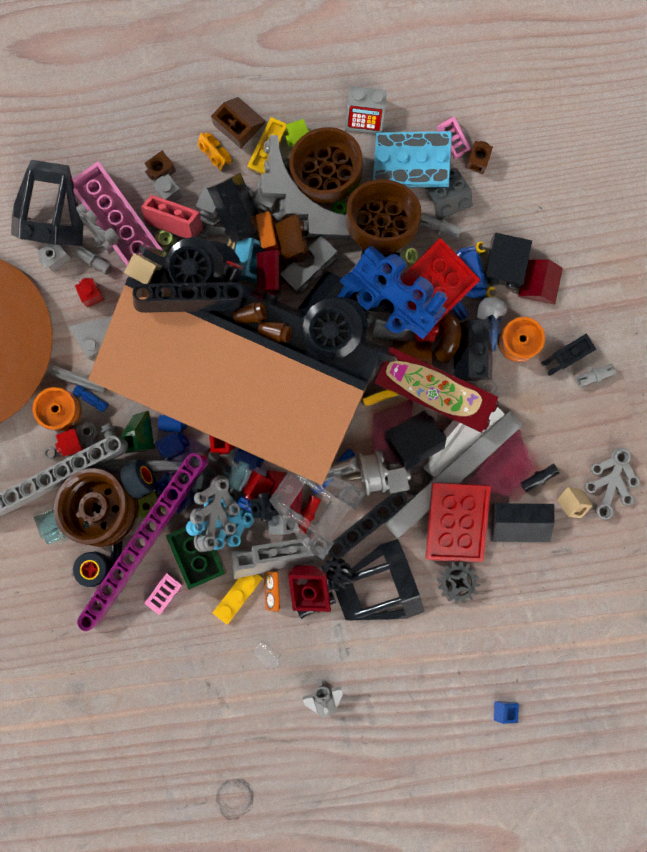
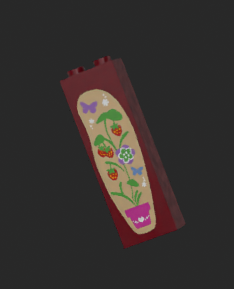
M393 347L389 348L388 351L395 354L398 358L394 362L383 361L373 383L482 433L483 429L486 430L491 421L489 416L491 412L496 411L499 405L497 401L498 396Z

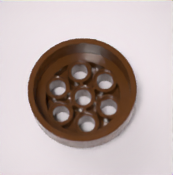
M323 127L306 133L295 143L290 153L289 167L294 184L306 197L317 202L333 203L347 197L357 188L363 175V158L361 148L353 136L338 128Z
M377 179L360 185L351 193L347 202L346 226L352 238L365 251L370 246H373L382 255L392 254L408 245L417 234L421 219V205L417 196L407 186L393 180Z

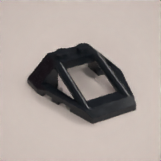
M38 160L30 161L13 206L11 234L19 239L54 245L83 246L84 226L76 210V207L79 205L75 199L73 191L75 188L69 165ZM35 181L60 184L52 223L34 221L28 217ZM67 194L71 224H60Z
M398 539L379 545L350 569L353 575L349 577L351 583L346 582L345 589L340 587L339 591H335L345 620L407 619L425 612L408 561ZM382 555L384 556L386 563L359 571ZM390 570L399 597L362 609L352 582ZM398 605H402L403 610L379 612Z

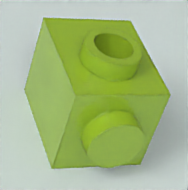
M304 119L286 124L288 135L285 138L288 147L292 146L293 148L295 143L308 133Z

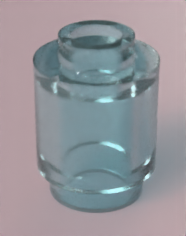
M241 460L239 463L234 462L227 478L229 487L241 491L246 486L252 469L249 468L250 464Z

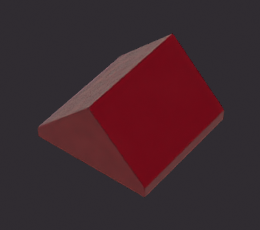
M271 250L257 253V291L281 294L280 251Z
M550 259L528 260L524 284L519 289L518 297L555 305L563 268Z

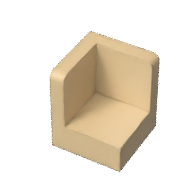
M133 253L124 273L143 284H149L155 270H161L162 266L141 254Z
M567 487L557 499L567 516L573 518H582L593 506L580 488Z

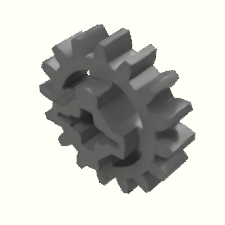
M459 561L458 565L451 562L450 568L445 565L446 571L439 572L442 578H437V581L442 584L438 586V589L444 590L441 595L443 597L448 595L447 600L450 602L454 599L455 604H458L460 599L463 603H466L467 597L472 600L471 594H477L478 592L475 590V587L480 586L475 581L479 579V576L473 575L476 570L474 568L469 570L470 564L468 563L463 567L462 561ZM461 569L457 574H450L454 570ZM468 575L471 579V585H469L467 582ZM451 578L457 580L460 579V581L463 582L462 584H464L465 587L462 585H457L456 587V583L453 580H451ZM446 580L450 583L449 591L446 587ZM463 590H466V591H467L466 593H464V594H462V595H458V593H459L460 591H463Z

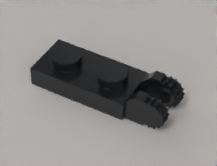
M586 333L553 353L551 357L542 361L541 364L544 366L551 363L554 359L557 360L559 366L547 372L551 376L596 350V347Z

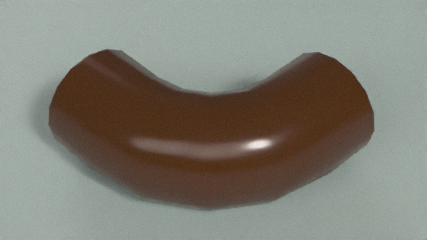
M452 310L438 322L442 329V339L433 351L435 357L443 363H449L453 358L462 338L461 325Z

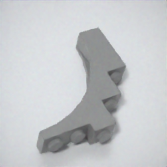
M270 135L268 141H265L264 153H267L264 171L267 173H263L260 179L257 180V191H260V197L283 198V200H280L279 206L280 211L283 212V217L288 218L297 214L298 218H305L302 221L305 237L319 238L322 236L323 238L350 239L352 236L346 226V215L337 214L322 208L312 202L298 189L283 164L279 150L278 135Z

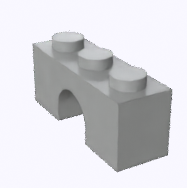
M322 236L308 247V254L314 260L312 266L301 268L293 262L280 274L284 283L296 295L299 292H305L310 286L309 283L313 279L317 280L323 274L322 270L326 266H332L337 260V251Z

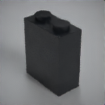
M495 232L491 239L484 273L487 284L492 286L505 285L507 289L511 290L520 289L524 284L533 240Z
M425 410L385 431V442L405 470L445 449L447 440L445 433L436 427L434 418L428 415Z

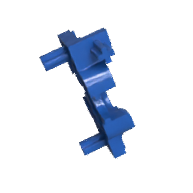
M370 246L362 255L355 268L341 279L340 282L344 287L338 297L350 299L354 292H359L357 295L358 302L366 310H369L371 307L375 309L383 299H388L393 303L394 311L390 315L385 327L393 333H401L403 330L409 329L424 339L447 310L442 306L448 299L446 294L438 291L432 298L434 294L433 285L421 276L414 282L413 286H406L401 281V273L407 265L406 261L395 254L385 257L373 246ZM379 275H383L386 278V285L379 282ZM409 301H413L416 304V310L409 308Z

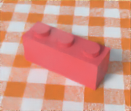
M151 195L141 206L145 223L184 238L197 237L203 229L200 212L154 195Z

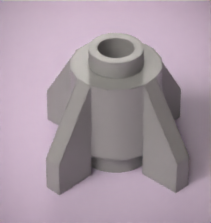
M320 678L317 679L319 688L315 691L314 696L312 694L304 696L303 701L305 706L315 711L319 716L329 717L336 711L343 693L341 687L331 689L332 692L328 688L323 687Z

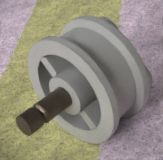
M375 450L374 454L362 456L361 453L358 454L359 472L341 475L342 483L361 479L366 496H369L370 492L381 490L384 493L386 490H389L388 479L385 478L388 476L386 464L382 465L384 463L382 451L378 452V450Z

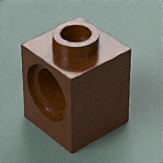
M475 141L466 169L484 174L493 146H490L485 141ZM476 153H481L484 158H478Z
M163 150L144 163L147 168L145 173L151 181L154 179L156 181L161 176L165 177L167 174L171 176L176 172L173 163ZM157 166H163L162 170L155 171V168Z

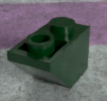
M149 411L133 415L124 429L122 438L128 443V449L125 453L144 452L155 449Z

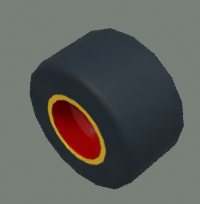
M136 460L121 469V482L130 496L141 498L155 490L156 477L151 467L145 461Z
M97 551L86 552L80 555L73 565L75 580L85 587L100 585L110 571V561L103 553Z

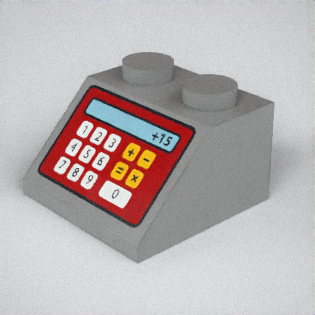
M350 86L345 131L373 135L382 133L387 90Z

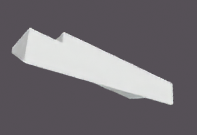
M498 407L495 412H491L489 416L490 424L486 430L483 429L482 433L453 420L444 431L447 438L445 449L429 457L430 460L423 469L434 477L438 476L504 417V413Z

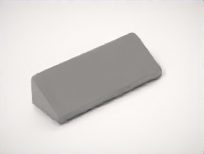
M357 456L333 463L325 480L358 470ZM299 477V481L308 486L316 484V482L305 477Z

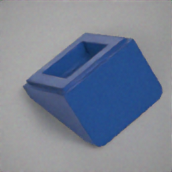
M495 701L494 721L502 724L518 723L519 703Z

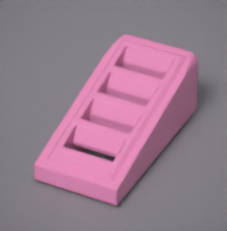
M455 116L436 126L438 132L445 131L444 128L449 125L452 126V129L448 130L452 131V133L455 131L456 133L452 137V141L457 138L460 140V142L454 145L451 143V155L454 159H457L471 151V148ZM463 144L464 148L456 152L455 148Z
M166 573L144 604L160 615L183 586V583L171 573ZM166 581L175 587L174 590L165 584ZM161 588H165L171 594L168 596ZM156 594L162 595L166 599L165 602L157 597ZM155 599L162 606L159 608L151 601Z

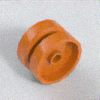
M519 317L510 321L502 329L498 338V346L502 355L508 360L517 363L528 361L537 355L544 347L545 342L544 330L540 323L529 317Z
M51 387L44 389L33 402L34 418L39 425L46 429L67 431L76 426L81 418L82 407L80 401L74 394L62 388Z

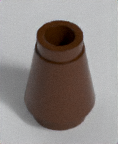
M257 301L233 312V319L236 324L258 323L267 318L264 304Z
M262 321L258 327V334L280 344H283V342L288 343L291 338L292 327L288 326L287 323Z

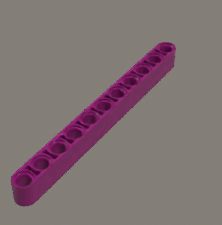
M192 453L185 458L78 617L77 625L82 631H89L101 623L206 468L208 459L204 453ZM195 456L200 460L198 467L193 463ZM184 473L189 476L187 483L182 479ZM173 489L178 493L177 499L172 496ZM162 505L167 509L166 515L161 512ZM151 521L156 525L155 531L150 527ZM140 537L145 540V546L140 544ZM129 554L134 556V562L129 559ZM119 569L122 570L124 574L123 578L120 577L118 573ZM108 585L112 587L113 593L109 592ZM97 601L101 602L102 609L99 608ZM87 617L91 619L92 624L87 621Z

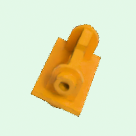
M200 133L197 142L199 149L207 155L214 166L222 171L225 163L229 165L232 162V156L224 147L217 149L220 143L212 133Z

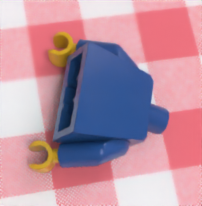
M478 242L475 247L461 248L456 252L458 257L480 279L465 295L470 298L496 297L489 294V291L496 290L494 287H490L487 290L484 289L487 288L480 256L484 254L486 249L480 250L478 248L483 245V242Z

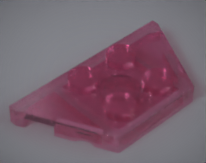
M409 399L375 413L373 416L371 453L374 454L375 450H378V452L382 451L383 459L388 463L399 461L385 442V431L412 417V400Z
M518 429L466 483L490 485L491 492L508 496L534 469L528 457L527 448L524 446L521 431Z

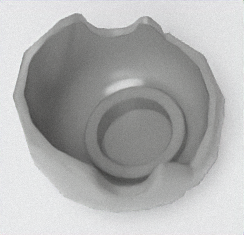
M486 297L480 301L476 316L480 319H487L489 315H494L495 319H497L499 316H505L508 308L503 300L497 297Z

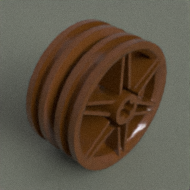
M95 468L78 471L67 478L58 490L54 502V516L60 531L68 539L76 543L95 547H109L125 539L133 530L139 513L138 498H134L127 493L121 482V477ZM90 488H93V492L87 493ZM119 507V512H113V509ZM89 523V528L86 529L84 525Z

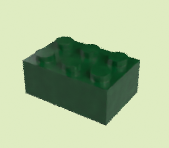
M186 527L165 535L188 590L227 573L218 550L198 551L194 546L195 536L188 534Z

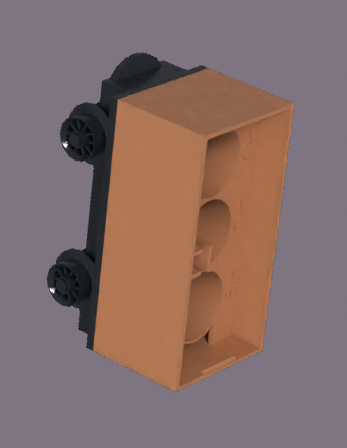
M190 237L174 244L169 252L140 244L138 249L143 256L162 266L161 270H155L149 284L237 283L243 290L239 309L255 301L258 303L262 302L267 312V318L262 321L287 323L288 326L292 327L291 338L288 343L283 342V344H280L258 334L260 322L236 324L233 319L234 311L139 312L134 308L132 291L135 286L143 283L128 277L88 380L323 485L378 361L394 362L398 358L392 352L384 349V347L366 339L368 322L362 307L352 299L337 297L321 300L305 313L277 301L278 297L271 293L265 292L263 295L241 285L239 280L243 267H241L240 258L234 249L222 242H209L206 239Z

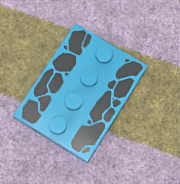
M452 131L376 133L373 180H393L407 187H449Z

